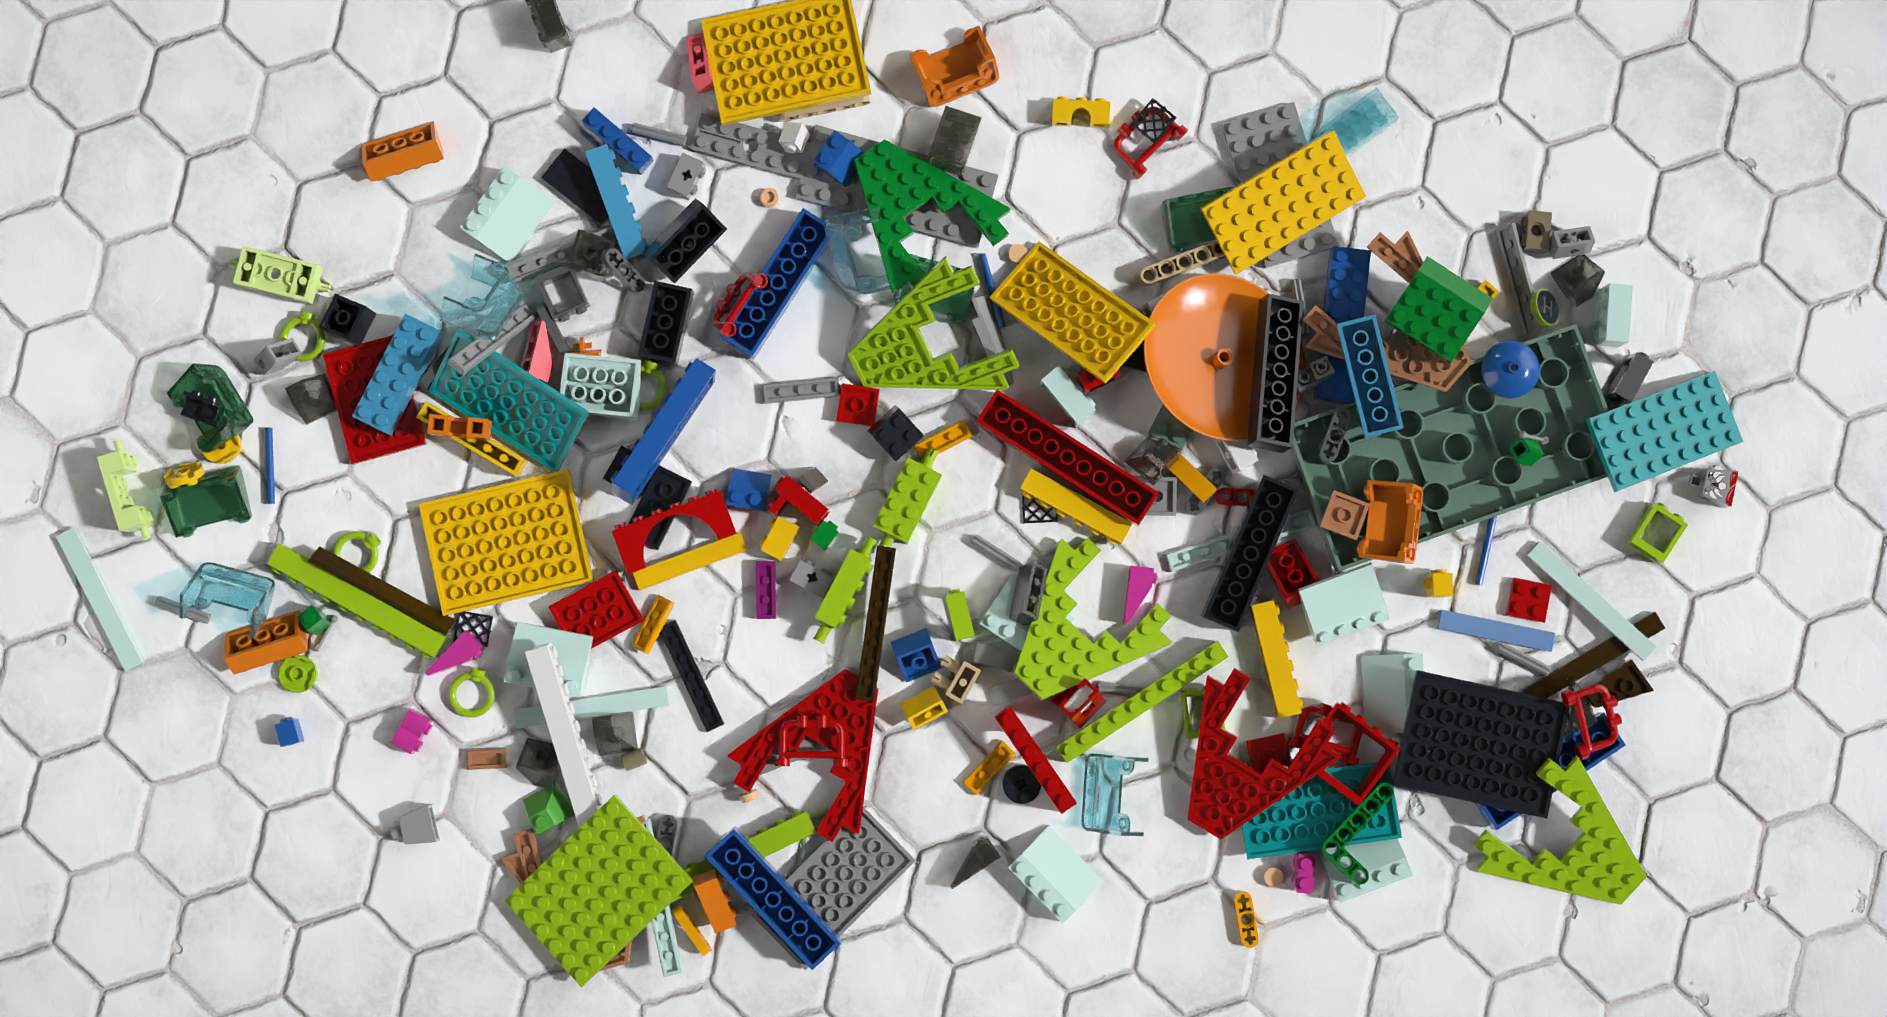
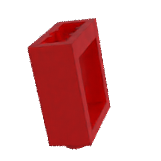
M1118 369L1106 384L1087 370L1079 372L1075 379L1084 390L1082 394L1086 395L1117 380L1121 372Z

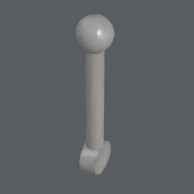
M1525 431L1519 434L1522 439L1529 438L1541 441L1542 444L1549 442L1546 436L1541 438L1529 435Z
M336 615L331 616L332 624L327 627L321 640L316 645L315 651H320L333 624L338 621Z

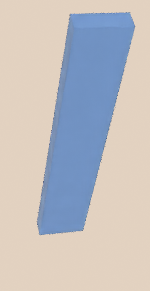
M1440 610L1437 629L1549 652H1552L1555 638L1554 632L1446 610Z

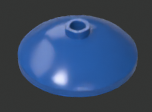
M1503 341L1497 343L1486 352L1481 363L1483 382L1492 393L1502 398L1512 399L1527 394L1533 389L1539 378L1540 367L1535 353L1521 342ZM1511 365L1516 366V371L1511 370Z

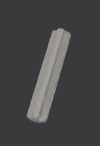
M633 123L631 132L636 135L680 146H685L687 142L685 135L638 123Z
M1291 280L1290 285L1293 299L1304 301L1301 280ZM1305 301L1303 303L1301 335H1306L1310 332L1309 326L1303 321L1307 315Z
M979 535L973 537L971 541L973 545L1014 571H1020L1023 566L1020 561Z
M158 596L155 600L156 606L208 624L211 619V614L171 599Z
M1500 642L1497 646V652L1544 676H1548L1551 671L1550 666L1503 642Z
M1099 681L1097 689L1101 693L1131 697L1144 689V687Z

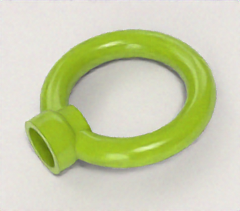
M300 311L298 317L289 320L282 328L280 341L287 340L290 330L298 324L310 325L317 334L315 348L309 353L302 354L295 361H310L323 350L325 334L323 330L318 328L320 324L315 320L316 314Z
M645 360L644 364L641 365V372L655 376L659 383V392L652 401L640 402L639 410H650L657 407L663 401L667 391L666 380L658 370L660 364Z
M358 531L342 535L334 545L333 554L341 557L342 546L347 541L352 539L362 540L367 548L370 549L371 557L369 563L361 569L370 573L378 561L379 553L377 546L381 544L379 537L372 531L368 535Z
M471 667L470 672L460 674L451 683L448 693L449 701L452 708L458 714L464 717L475 718L482 716L492 707L495 692L492 683L485 676L486 670ZM466 680L481 682L486 688L487 699L483 706L476 710L465 709L457 701V688Z

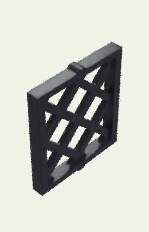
M1152 98L1131 125L1155 144L1177 117ZM1151 104V110H1150V111H1145V110L1148 108V106ZM1153 104H1157L1161 110H1154ZM1161 112L1162 119H1155L1154 113ZM1164 112L1169 114L1171 118L1164 119ZM1152 113V120H1146L1145 114ZM1142 115V116H1143V120H1142V121H1137V120L1139 119V117ZM1165 121H1170V123L1165 127ZM1153 122V129H1146V123ZM1155 122H1162V128L1156 129ZM1143 123L1144 130H1141L1137 124ZM1156 131H1162L1157 137ZM1147 132H1154V138H1151Z
M1022 495L1023 524L1058 522V514L1054 518L1049 514L1053 509L1052 507L1048 511L1044 510L1035 501L1036 498H1033L1026 506L1024 504L1025 497ZM1032 503L1038 507L1034 512L1028 508ZM1039 509L1045 513L1041 519L1036 515ZM1026 510L1032 514L1028 519L1025 518ZM1033 516L1038 519L1036 521H1029ZM1046 516H1048V517H1050L1052 520H1043V519H1044Z
M467 611L458 613L453 642L458 639V629L464 632L465 630L462 626L468 623L471 627L469 632L474 631L477 636L476 638L485 647H488L490 633L492 632L493 616ZM465 614L474 615V616H472L471 618L468 619ZM460 616H463L466 621L460 625ZM478 616L487 618L481 621ZM476 618L479 624L473 627L470 621ZM487 620L490 621L488 629L483 624ZM481 625L485 631L478 634L475 629ZM485 633H487L486 642L481 638Z

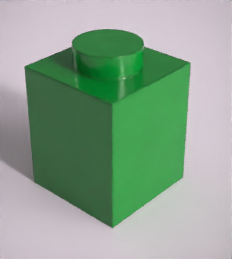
M1519 438L1509 447L1517 463L1530 467L1544 456L1537 440Z
M823 520L809 539L826 551L839 534L837 531L838 526L830 520L827 523Z
M312 604L297 616L306 630L317 636L332 624L322 609Z

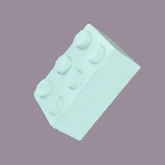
M1609 283L1597 291L1596 302L1598 303V310L1595 311L1594 316L1595 321H1597V328L1593 333V339L1596 340L1595 346L1620 347L1629 343L1633 285Z
M1058 365L1041 379L1040 386L1074 427L1077 428L1094 414L1096 410L1094 406L1096 405L1089 396L1086 398L1082 394L1084 390L1077 382H1072L1069 371L1065 367L1061 368Z

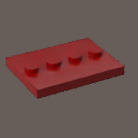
M617 569L548 606L561 630L593 636L591 649L644 621Z

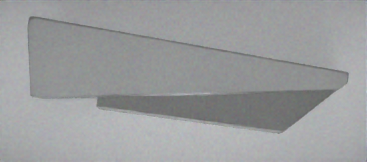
M990 295L971 299L972 306L977 315V318L972 320V325L986 357L1005 351L1002 332L998 327ZM1012 372L1003 373L1008 385L1014 384Z

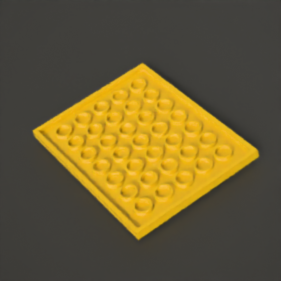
M793 0L701 20L722 126L872 95L851 0Z
M569 469L419 504L443 616L594 582Z

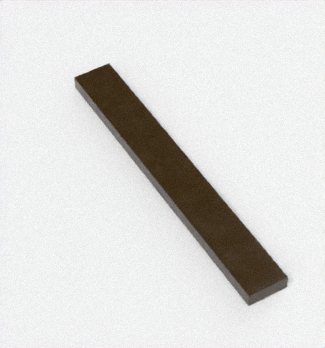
M877 545L855 699L875 701L896 548Z
M320 546L310 557V563L444 635L449 632L456 619L448 615L443 616L441 611Z
M1652 612L1632 624L1646 638H1650L1665 629L1656 612ZM1612 636L1551 672L1548 676L1524 688L1523 691L1525 694L1549 698L1627 652L1629 649L1615 636Z

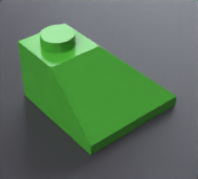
M558 781L523 799L528 817L538 835L575 815Z

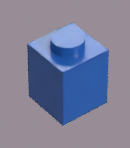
M292 717L280 719L279 724H275L280 747L304 741L299 719L292 720Z

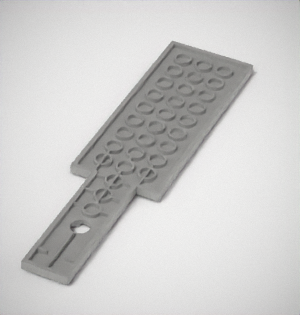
M701 113L691 150L798 179L800 182L795 196L796 199L870 219L857 171L846 187H844L813 164L814 158L834 129L816 125L811 143H806L803 153L795 152L791 154L786 152L779 143L781 134L741 123L722 126L719 117ZM837 131L853 142L864 153L880 143ZM748 139H754L758 142V149L753 153H748L744 150V143ZM903 149L991 198L993 197L998 174ZM929 200L904 218L916 232L974 248L979 247L982 232L958 204L942 213L933 201Z

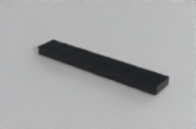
M674 620L665 624L660 633L706 732L724 725L721 714L677 621Z

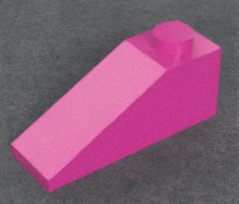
M1132 565L1129 567L1123 623H1129L1152 588V584H1156L1157 573H1154V568Z
M464 631L425 674L432 676L474 659L478 660L484 652L482 650L485 646L471 632Z

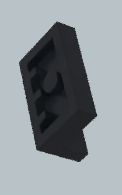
M184 390L183 394L188 398L180 415L216 428L224 410V406L218 403L219 399L209 395L207 398H204L203 394L198 391L192 390L190 393Z

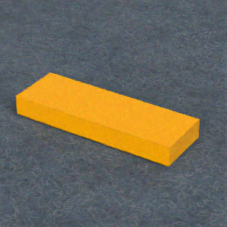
M965 419L915 444L914 448L922 461L928 447L933 448L930 456H932L934 450H937L940 454L973 437Z
M1177 450L1163 462V465L1202 503L1217 491V488Z
M658 594L631 646L649 655L675 603Z
M1001 741L962 783L977 795L1016 753L1005 742Z

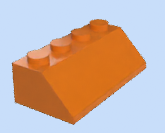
M434 121L361 144L362 163L371 182L381 181L386 177L400 175L405 171L419 169L424 165L434 164L444 159L443 148Z
M298 610L225 633L224 660L232 673L235 675L307 652V635L303 624L297 618L300 612Z

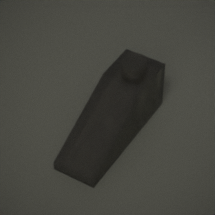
M981 836L973 841L974 845L969 850L950 884L952 889L1001 857L988 836L985 838Z

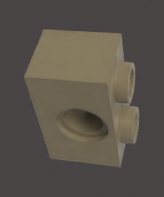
M1529 210L1522 216L1521 227H1523V234L1520 235V243L1523 251L1545 253L1549 250L1552 212ZM1532 227L1538 230V236L1532 234Z

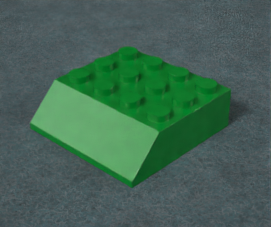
M1427 256L1384 322L1450 364L1485 314L1493 298Z

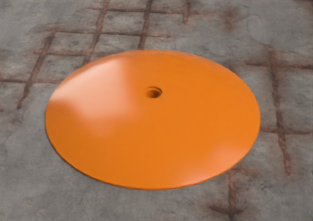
M1214 273L1203 274L1175 285L1159 300L1153 309L1149 319L1156 326L1144 339V361L1147 374L1162 404L1177 420L1193 431L1210 438L1225 441L1248 440L1259 300L1268 294L1267 291L1258 285L1237 276ZM1302 342L1300 343L1298 371L1305 369ZM1297 388L1296 403H1297V400H1298V398H1299V396H1300V392H1299L1298 388Z

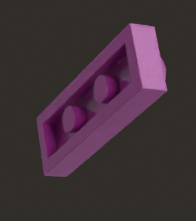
M756 561L757 619H776L775 561Z

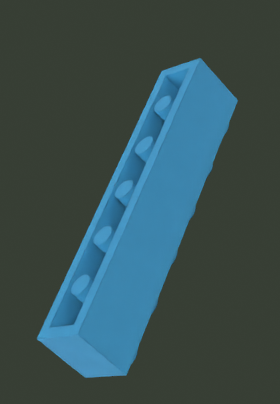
M606 144L586 151L587 159L624 258L630 261L644 256L643 251L648 247L646 239H642L639 232L642 231L639 220L635 221L633 214L636 213L633 203H628L626 198L629 192L626 184H621L620 178L623 176L619 166L615 167L613 160L616 157L613 149H609Z

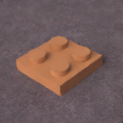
M1333 490L1319 527L1356 541L1370 504Z

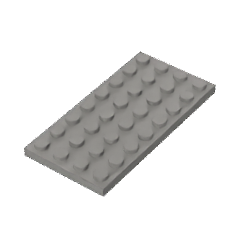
M1294 102L1221 124L1239 184L1307 144ZM1331 218L1263 258L1265 268L1331 249L1333 246H1339Z
M863 806L859 834L842 826L833 842L827 839L786 881L840 937L916 860ZM756 910L751 914L804 970L809 967Z

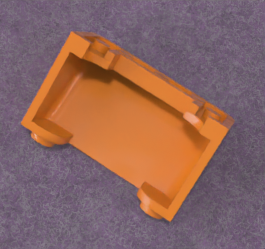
M979 25L968 29L964 33L963 43L929 56L927 50L924 49L909 53L910 60L930 106L938 107L993 85L998 81L999 72L995 56Z
M1367 480V485L1364 486V496L1370 501L1366 538L1362 539L1357 545L1359 557L1414 564L1423 499L1422 488L1413 483Z

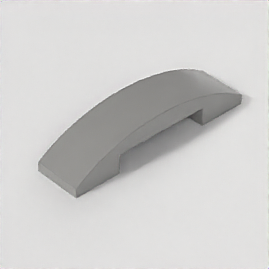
M1018 678L987 688L993 706L1033 693Z

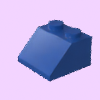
M834 130L814 158L813 164L816 168L846 187L856 172L854 160L864 152L849 139Z
M734 468L729 483L726 505L765 512L772 475Z
M926 628L890 642L906 683L942 669Z

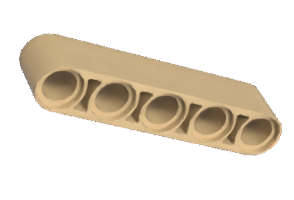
M869 95L778 115L780 122H787L861 107L871 102Z
M1216 240L1143 268L1139 275V281L1144 286H1152L1221 260L1225 255L1224 253H1216L1215 246L1219 245ZM1203 252L1206 255V260H1199L1197 253ZM1186 259L1189 263L1188 267L1180 266L1179 260ZM1169 266L1171 273L1164 274L1161 271V267ZM1150 272L1153 275V280H1145L1143 274Z

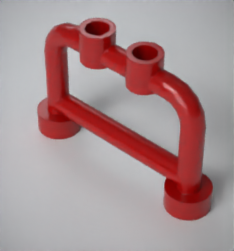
M1154 106V110H1161L1159 107ZM1148 107L1145 111H1150L1151 107ZM1137 110L1131 116V119L1133 121L1139 115L1140 111ZM1161 112L1154 113L1161 118ZM1164 112V119H1165V118H1170V117ZM1152 113L1145 114V119ZM1141 115L1137 121H1142L1143 116ZM1174 121L1160 139L1134 161L1121 148V143L1136 128L1131 123L1129 125L1124 123L1117 130L1120 134L1115 138L1113 147L1116 154L1134 171L1132 175L1138 180L1148 170L1143 163L1171 136L1178 141L1188 132V129L1183 124L1179 126Z
M745 272L738 277L734 284H729L726 287L727 295L724 300L717 301V311L712 319L713 326L719 329L722 335L732 337L736 333V326L733 321L755 287L762 289L767 285V276L760 272L754 274ZM746 280H749L750 282L736 302L735 306L733 307L725 321L721 322L720 319L723 316V314L727 313L730 310V303L732 302L734 297L740 295L741 286L744 284Z
M1595 684L1572 692L1570 689L1561 692V699L1564 705L1567 707L1574 705L1583 743L1574 746L1575 754L1579 757L1580 761L1589 758V753L1610 746L1616 741L1618 737L1617 725L1622 724V719L1618 713L1614 714L1613 707L1618 706L1616 697L1614 695L1610 696L1608 689L1604 685ZM1600 692L1602 695L1601 703L1607 715L1605 720L1610 728V736L1591 744L1580 698Z
M1321 703L1320 706L1309 705L1302 709L1294 736L1288 739L1287 745L1300 749L1308 736L1302 734L1308 714L1316 713L1326 716L1332 706ZM1340 716L1336 718V720L1349 723L1347 720ZM1355 727L1351 748L1333 742H1328L1327 746L1336 752L1344 754V763L1358 765L1360 758H1357L1356 755L1363 732Z
M796 716V720L786 721L779 730V758H775V766H790V759H833V767H848V759H844L845 733L843 726L838 721L827 720V716H816V720H808V716ZM792 727L834 728L837 731V751H787V730Z

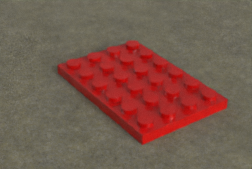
M394 335L362 343L360 347L354 345L323 354L352 465L427 445L421 420L416 418L419 412L414 393L392 436L352 417Z

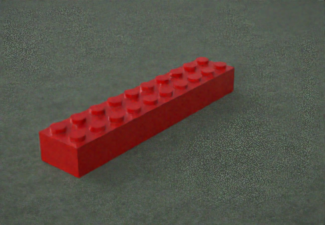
M998 389L976 420L977 425L1137 527L1159 495V492Z

